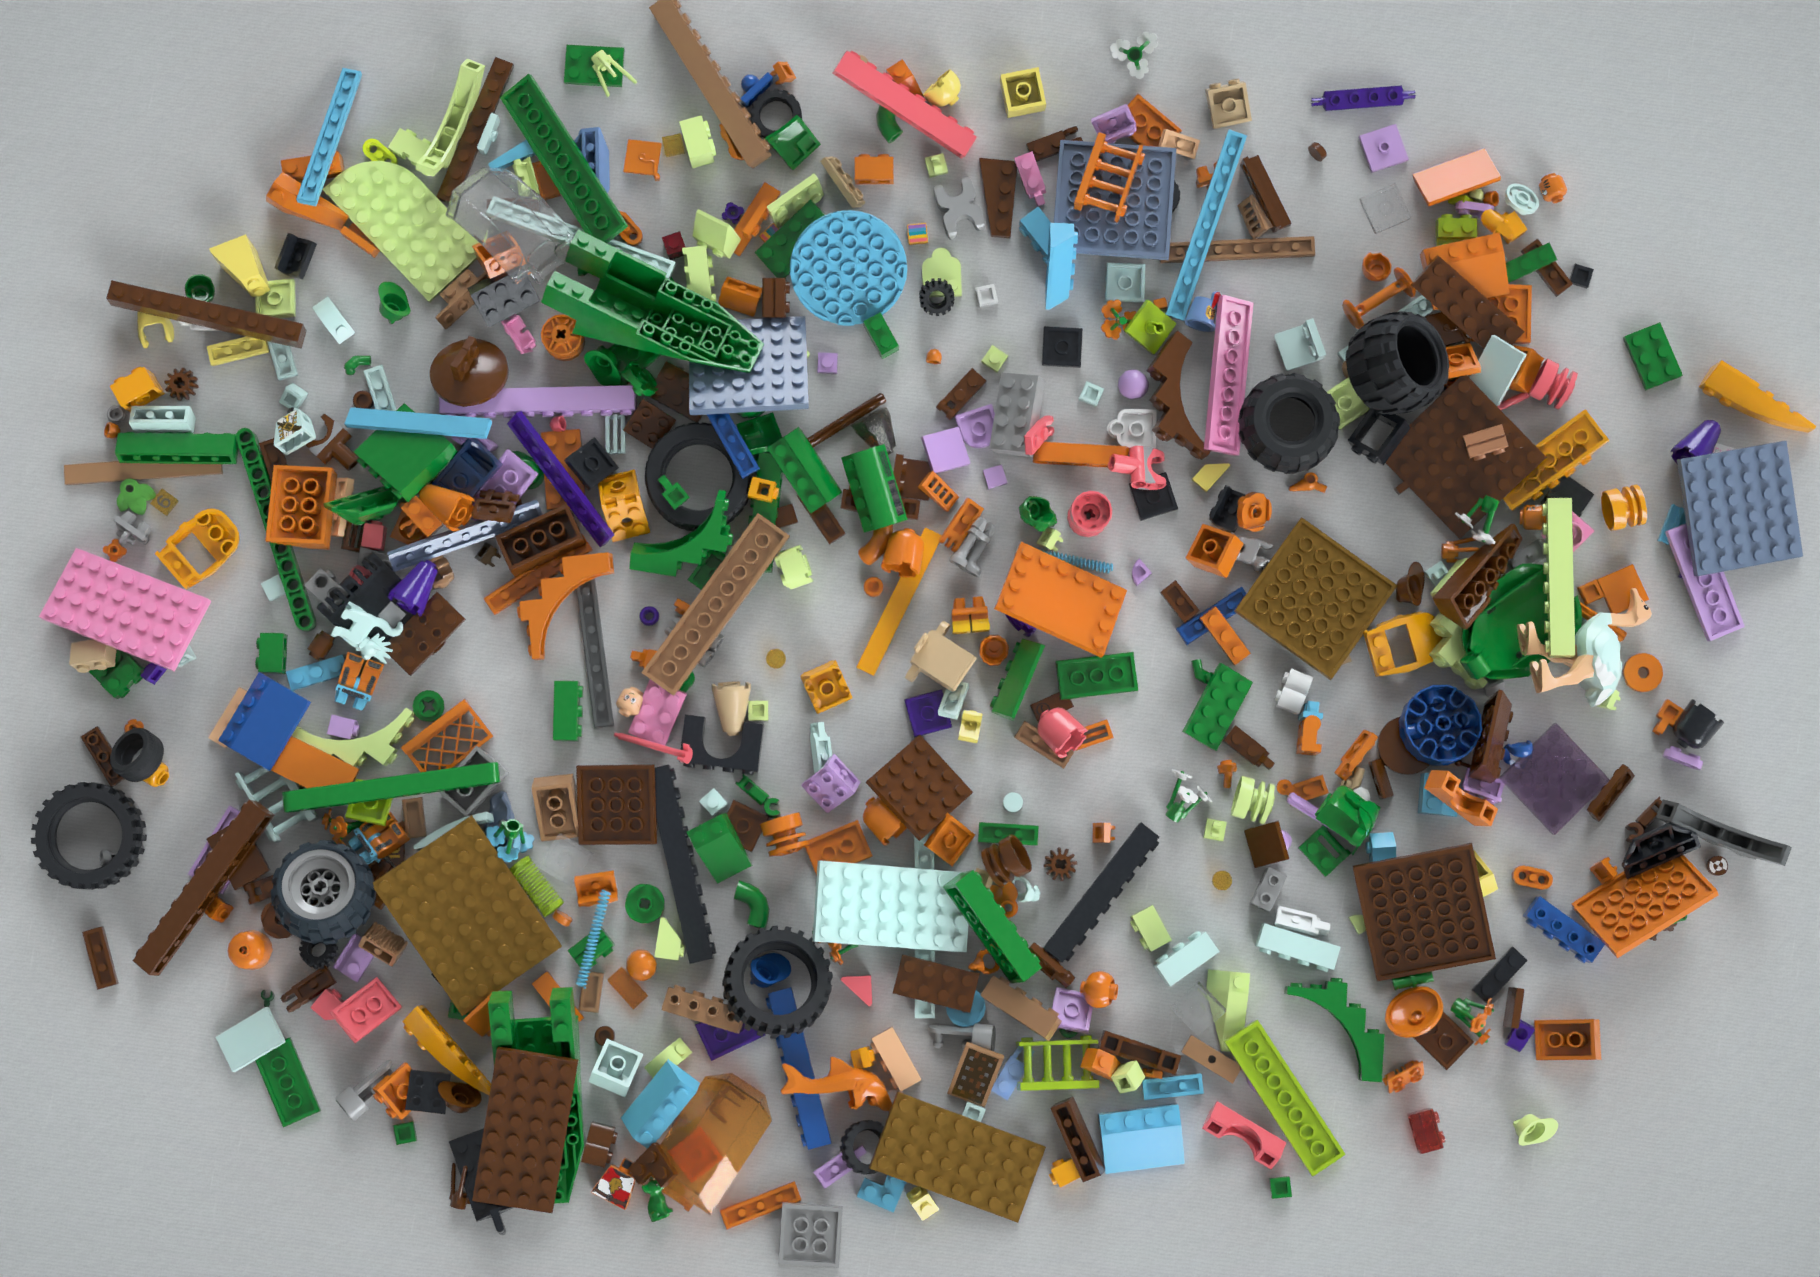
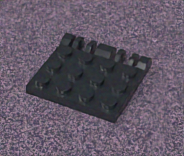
M373 551L367 558L378 567L376 570L365 559L361 562L372 573L367 579L360 570L356 568L353 570L363 581L361 585L350 575L339 584L350 594L348 598L337 588L333 590L334 594L344 601L339 607L328 596L324 599L335 610L334 612L322 602L316 607L333 625L350 629L353 621L341 618L348 602L378 617L379 613L391 601L387 596L402 579ZM394 598L392 599V602L396 605L398 601ZM399 607L406 613L400 621L404 626L414 615ZM374 627L367 635L371 639L379 633V638L385 637L382 642H388L392 638L380 627Z

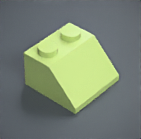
M699 209L696 211L692 235L697 241L696 245L706 246V249L713 250L712 253L720 258L725 256L730 259L741 238L729 224Z

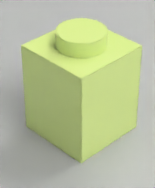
M1136 1060L1120 1064L1111 1078L1121 1094L1137 1090L1145 1075Z

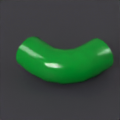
M879 105L876 114L877 127L885 140L891 143L903 133V130L896 122V115Z
M739 880L734 899L748 905L750 914L747 925L759 929L764 927L766 930L770 910L766 896L759 888Z

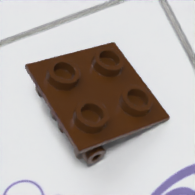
M643 399L623 431L653 449L655 443L664 437L665 433L670 431L676 419Z

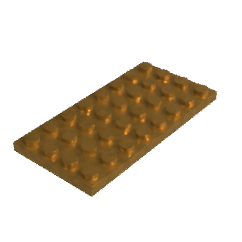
M897 1091L869 1168L1018 1223L1046 1147Z

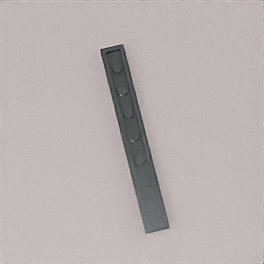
M592 579L578 587L576 591L594 728L614 726L596 580Z

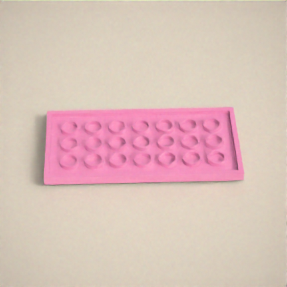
M76 548L39 617L42 620L175 672L211 601L203 596Z

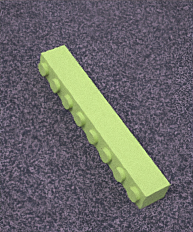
M1547 498L1545 504H1542V516H1546V523L1542 525V534L1546 535V543H1543V555H1546V562L1543 563V574H1547V582H1544L1543 586L1544 594H1547V601H1544V613H1548V621L1544 622V631L1548 633V641H1545V652H1548V658H1573L1575 656L1572 498Z

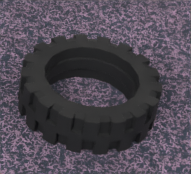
M774 89V91L767 90L764 94H760L756 101L754 100L750 111L752 124L755 123L760 129V137L766 138L777 131L766 128L760 119L763 107L770 102L781 101L791 108L792 118L798 115L802 119L800 104L795 99V96L790 95L788 91H779V89Z
M873 1120L858 1121L844 1131L845 1135L841 1137L840 1141L842 1142V1146H840V1151H842L841 1157L847 1163L846 1166L853 1169V1172L863 1175L878 1172L870 1169V1164H864L857 1159L853 1143L858 1133L865 1130L874 1132L880 1139L884 1128L882 1123Z

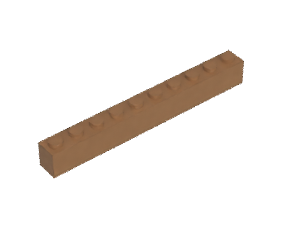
M658 0L649 9L748 166L754 169L772 156L769 151L771 149L770 145L765 139H761L759 135L761 133L760 129L749 120L751 115L745 107L742 108L739 104L741 101L740 97L735 91L732 93L729 88L731 83L725 75L722 77L719 72L721 67L717 61H712L710 58L711 51L705 44L702 45L700 42L701 36L695 28L692 29L690 26L691 20L686 13L683 14L680 10L682 7L678 0Z

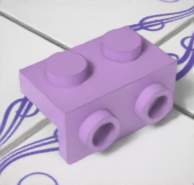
M1127 104L1091 119L1097 135L1098 132L1106 134L1105 142L1113 144L1117 139L1129 137L1136 132V122Z
M1467 768L1460 789L1472 796L1486 799L1492 805L1501 803L1502 798L1500 797L1506 781L1498 778L1492 783H1487L1469 778L1470 768Z

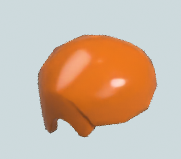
M1369 252L1364 257L1362 272L1368 280L1375 282L1383 281L1391 273L1392 265L1390 260L1382 255L1381 252L1376 254Z
M999 635L985 637L979 646L980 657L989 666L1000 665L1009 653V645L1005 638Z
M638 949L631 952L628 956L626 969L635 980L646 981L652 978L656 972L657 963L649 951Z

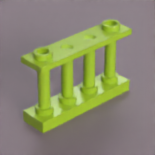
M1082 1035L1077 1040L1033 1041V1037H1021V1041H1016V1046H1023L1024 1078H1022V1082H1017V1090L1099 1088V1080L1093 1079L1090 1071L1083 1068L1081 1080H1074V1076L1071 1073V1044H1082L1084 1057L1086 1048H1090V1044H1098V1040L1092 1039V1035ZM1043 1045L1044 1077H1042V1081H1034V1078H1032L1031 1046ZM1051 1045H1063L1064 1076H1062V1080H1054V1077H1052Z

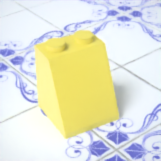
M246 234L209 248L221 268L251 297L262 296L266 292L271 291L258 252Z

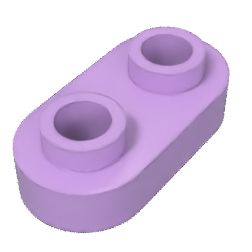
M1458 201L1455 205V211L1459 216L1469 214L1475 215L1479 219H1481V215L1485 210H1494L1493 205L1470 201Z
M1670 746V749L1665 748L1663 757L1684 766L1701 770L1703 761L1700 760V756L1689 753V755L1683 754L1681 749Z

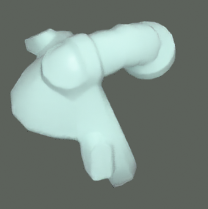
M1014 876L1013 884L1015 880H1020L1026 886L1025 893L1018 892V902L1038 901L1040 896L1038 886L1035 885L1032 888L1029 881L1024 877Z

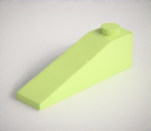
M1208 969L1206 991L1221 1051L1230 1052L1224 1041L1245 1027L1250 973Z

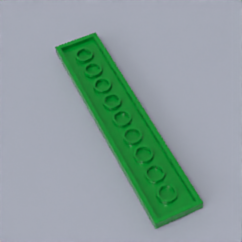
M528 73L505 92L500 99L585 233L608 243L626 229L628 225L533 76Z

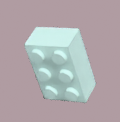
M1194 932L1187 937L1189 939L1188 942L1185 944L1180 942L1171 949L1173 951L1171 954H1163L1155 960L1157 964L1154 965V968L1167 986H1172L1220 952L1206 932Z

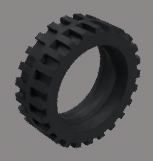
M78 782L76 785L69 784L64 786V790H57L52 793L54 797L51 800L46 799L42 803L45 807L42 811H37L35 816L39 818L37 824H32L31 830H35V838H31V844H35L37 849L33 851L34 857L40 859L41 863L38 864L40 868L46 869L49 872L47 875L51 879L58 880L59 884L75 889L107 888L108 885L119 883V879L129 876L131 874L129 870L132 867H137L139 864L137 858L139 854L143 855L145 850L141 848L142 842L147 840V835H143V828L146 827L145 821L140 819L142 812L140 809L135 808L133 799L126 797L123 791L117 790L112 786L94 782ZM87 802L99 803L108 807L117 816L122 828V841L116 856L106 865L92 870L79 869L69 864L61 856L56 839L57 829L64 814L72 807Z
M772 926L767 931L763 927L758 929L754 935L752 933L748 934L743 942L740 941L736 945L724 971L722 986H724L723 997L728 1001L727 1008L729 1012H734V1019L738 1023L742 1021L745 1024L744 1028L750 1031L752 1028L758 1031L757 1035L761 1037L763 1034H769L770 1039H776L778 1035L788 1038L792 1033L796 1032L797 1035L802 1033L806 1027H811L815 1020L820 1017L832 991L833 985H831L833 973L829 971V958L825 959L823 956L825 951L822 947L817 948L814 945L815 942H812V937L809 940L803 937L805 932L801 930L798 931V934L791 932L792 927L786 926L784 930H778V926ZM780 950L788 952L799 958L809 971L811 978L809 996L800 1008L791 1013L775 1015L764 1012L749 1000L745 992V970L753 958L765 951Z

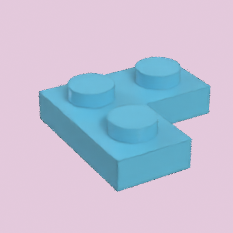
M887 1175L883 1185L864 1178L857 1197L894 1213L906 1182Z

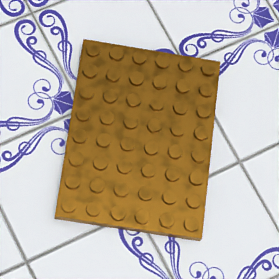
M472 815L373 882L374 890L462 1016L478 1006L492 992L501 990L562 947L502 858L497 857L498 852Z

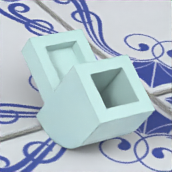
M328 296L312 307L339 344L355 333Z

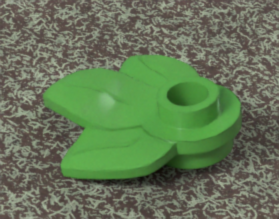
M128 478L120 484L121 493L117 497V506L121 512L130 508L134 513L144 515L147 505L146 500L155 499L157 496L148 484H139L135 479ZM132 485L134 490L128 492L126 486Z

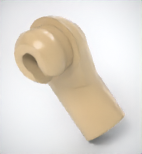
M1355 767L1353 777L1348 778L1346 781L1342 780L1341 786L1344 785L1352 790L1359 788L1365 769Z

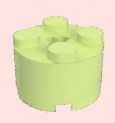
M801 545L778 553V556L774 557L777 567H780L783 572L780 575L783 585L790 589L813 582V579L809 577L812 575L807 557L801 553V550H803Z

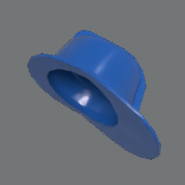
M769 953L754 959L750 964V984H755L761 988H768L786 979L791 973L790 962L778 953Z

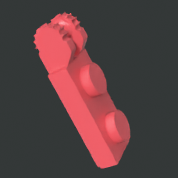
M1043 416L1024 436L1026 455H1033L1044 441L1053 435L1054 427L1048 426L1054 421L1053 416Z

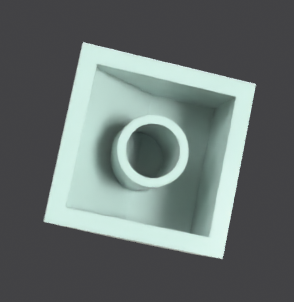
M606 1039L588 1082L626 1097L643 1054Z

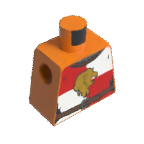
M624 1158L619 1167L612 1164L591 1193L625 1210L628 1207L636 1182L628 1169L634 1162Z

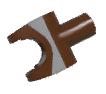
M323 414L321 418L327 426L326 436L321 440H312L306 446L325 465L332 458H335L347 471H350L358 464L356 454L345 445L353 436L335 420Z

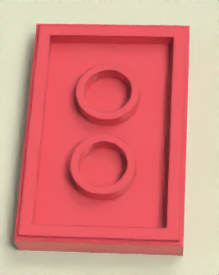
M376 977L334 1008L330 1014L356 1044L398 1012L402 1006L379 978Z

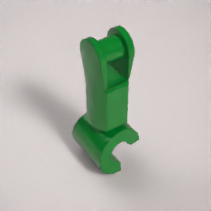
M743 774V778L735 784L760 806L764 805L767 816L770 818L779 817L781 814L778 810H770V806L778 805L779 799H769V795ZM748 783L753 785L749 791L744 788Z

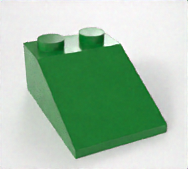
M727 813L720 814L687 831L696 852L717 884L753 866Z

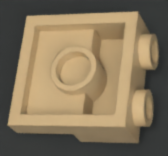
M1232 79L1228 81L1227 85L1221 86V83H1214L1209 85V89H1205L1214 129L1252 121L1246 82Z

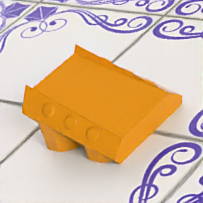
M831 660L804 672L800 676L817 714L853 698L836 660Z

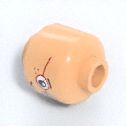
M635 687L625 688L616 701V706L619 708L618 712L625 717L638 715L642 706L643 692Z

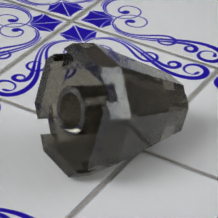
M887 407L873 411L867 417H863L851 425L854 433L870 448L885 444L888 455L894 452L893 448L896 447L891 416Z

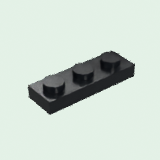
M1511 947L1474 986L1472 991L1487 1004L1488 999H1493L1528 960L1514 947Z

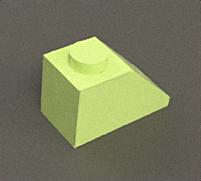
M660 917L654 957L680 960V957H684L685 945H682V939L666 918Z

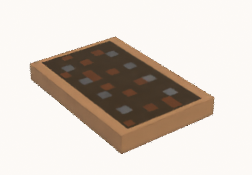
M966 1042L947 1094L985 1107L1004 1055Z

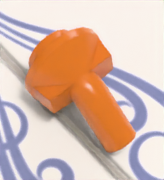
M1224 760L1220 762L1217 769L1219 774H1224L1223 787L1231 788L1232 773L1237 771V764L1232 763V760Z

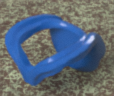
M1526 740V742H1518L1512 745L1506 744L1504 746L1505 755L1503 760L1506 764L1514 766L1519 770L1524 769L1532 758V742ZM1510 754L1523 759L1518 763L1511 759Z

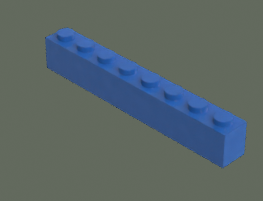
M792 987L768 993L769 997L765 998L768 1010L772 1009L775 1015H784L797 1010ZM795 1032L788 1038H784L783 1035L777 1036L776 1043L778 1049L782 1048L784 1055L780 1056L782 1064H789L796 1068L804 1077L815 1079L804 1033L802 1032L797 1035ZM793 1093L794 1095H790L793 1107L797 1106L799 1114L795 1116L798 1127L802 1126L804 1134L800 1135L803 1146H807L808 1150L831 1144L832 1141L820 1095Z

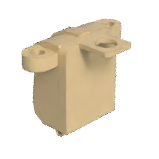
M943 620L936 631L931 630L928 634L924 633L914 647L915 653L910 661L912 666L905 678L913 682L918 674L922 672L944 688L953 692L957 689L977 658L944 637L950 628V624Z

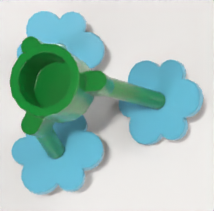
M509 819L506 822L502 821L500 827L494 826L485 829L486 836L493 847L504 844L505 837L508 839L507 846L497 848V857L502 858L505 862L517 860L519 852L525 853L527 849L533 848L534 836L523 832L524 825L520 824L519 821Z

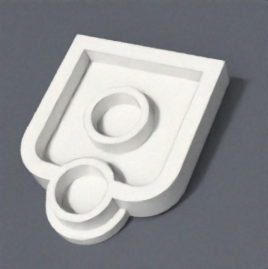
M1124 409L1120 411L1117 419L1112 420L1108 424L1107 432L1110 437L1117 439L1119 446H1126L1129 449L1133 446H1146L1156 449V436L1152 429L1156 424L1157 410Z

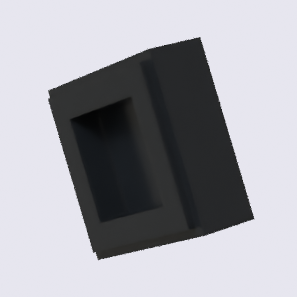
M1575 263L1570 281L1573 285L1587 289L1594 269Z

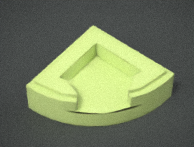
M1363 915L1348 917L1358 935L1366 931Z

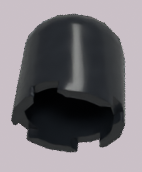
M1694 699L1690 700L1673 725V733L1678 738L1676 742L1685 749L1688 746L1693 749L1703 748L1724 724V721L1721 719L1717 721L1715 718L1716 714L1701 703L1696 706Z

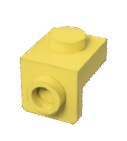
M974 710L963 711L958 740L972 743L978 742L982 713Z
M914 1187L906 1194L922 1221L939 1210L927 1190L922 1187Z

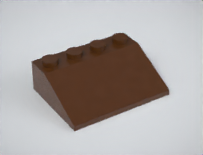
M1499 689L1484 703L1481 717L1482 732L1474 748L1468 775L1469 778L1487 783H1492L1500 776L1501 767H1499V762L1503 760L1505 755L1503 744L1509 736L1507 726L1513 718L1512 704L1503 690Z

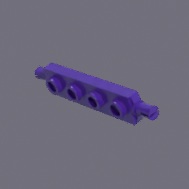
M1402 85L1325 91L1322 98H1311V102H1315L1311 103V106L1323 105L1325 111L1401 106L1404 99H1415L1416 95L1410 94H1416L1415 90L1404 91Z

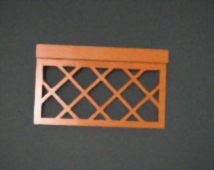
M464 698L405 743L401 749L408 755L420 772H426L427 764L438 765V770H441V766H446L445 769L453 768L466 758L475 746H482L493 737V734ZM467 711L474 717L473 725L461 724L462 715ZM459 718V723H453ZM475 721H477L480 726H475ZM449 725L458 726L457 737L445 736L446 727ZM461 726L472 728L471 739L459 738ZM474 729H483L488 736L483 740L473 739ZM433 737L442 738L441 749L429 748L430 740ZM445 738L456 740L455 751L443 750ZM459 740L471 741L470 749L467 752L457 751ZM428 742L427 747H421ZM473 742H479L472 747ZM418 749L427 750L425 761L416 760L412 753ZM429 750L441 752L439 763L428 762ZM443 752L454 753V762L443 764ZM457 754H462V756L456 759Z

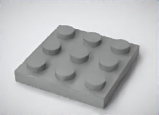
M783 1202L778 1264L839 1268L843 1206Z

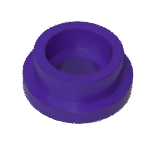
M652 606L644 607L639 615L640 621L646 626H653L659 620V612ZM648 613L653 614L651 620L646 619Z

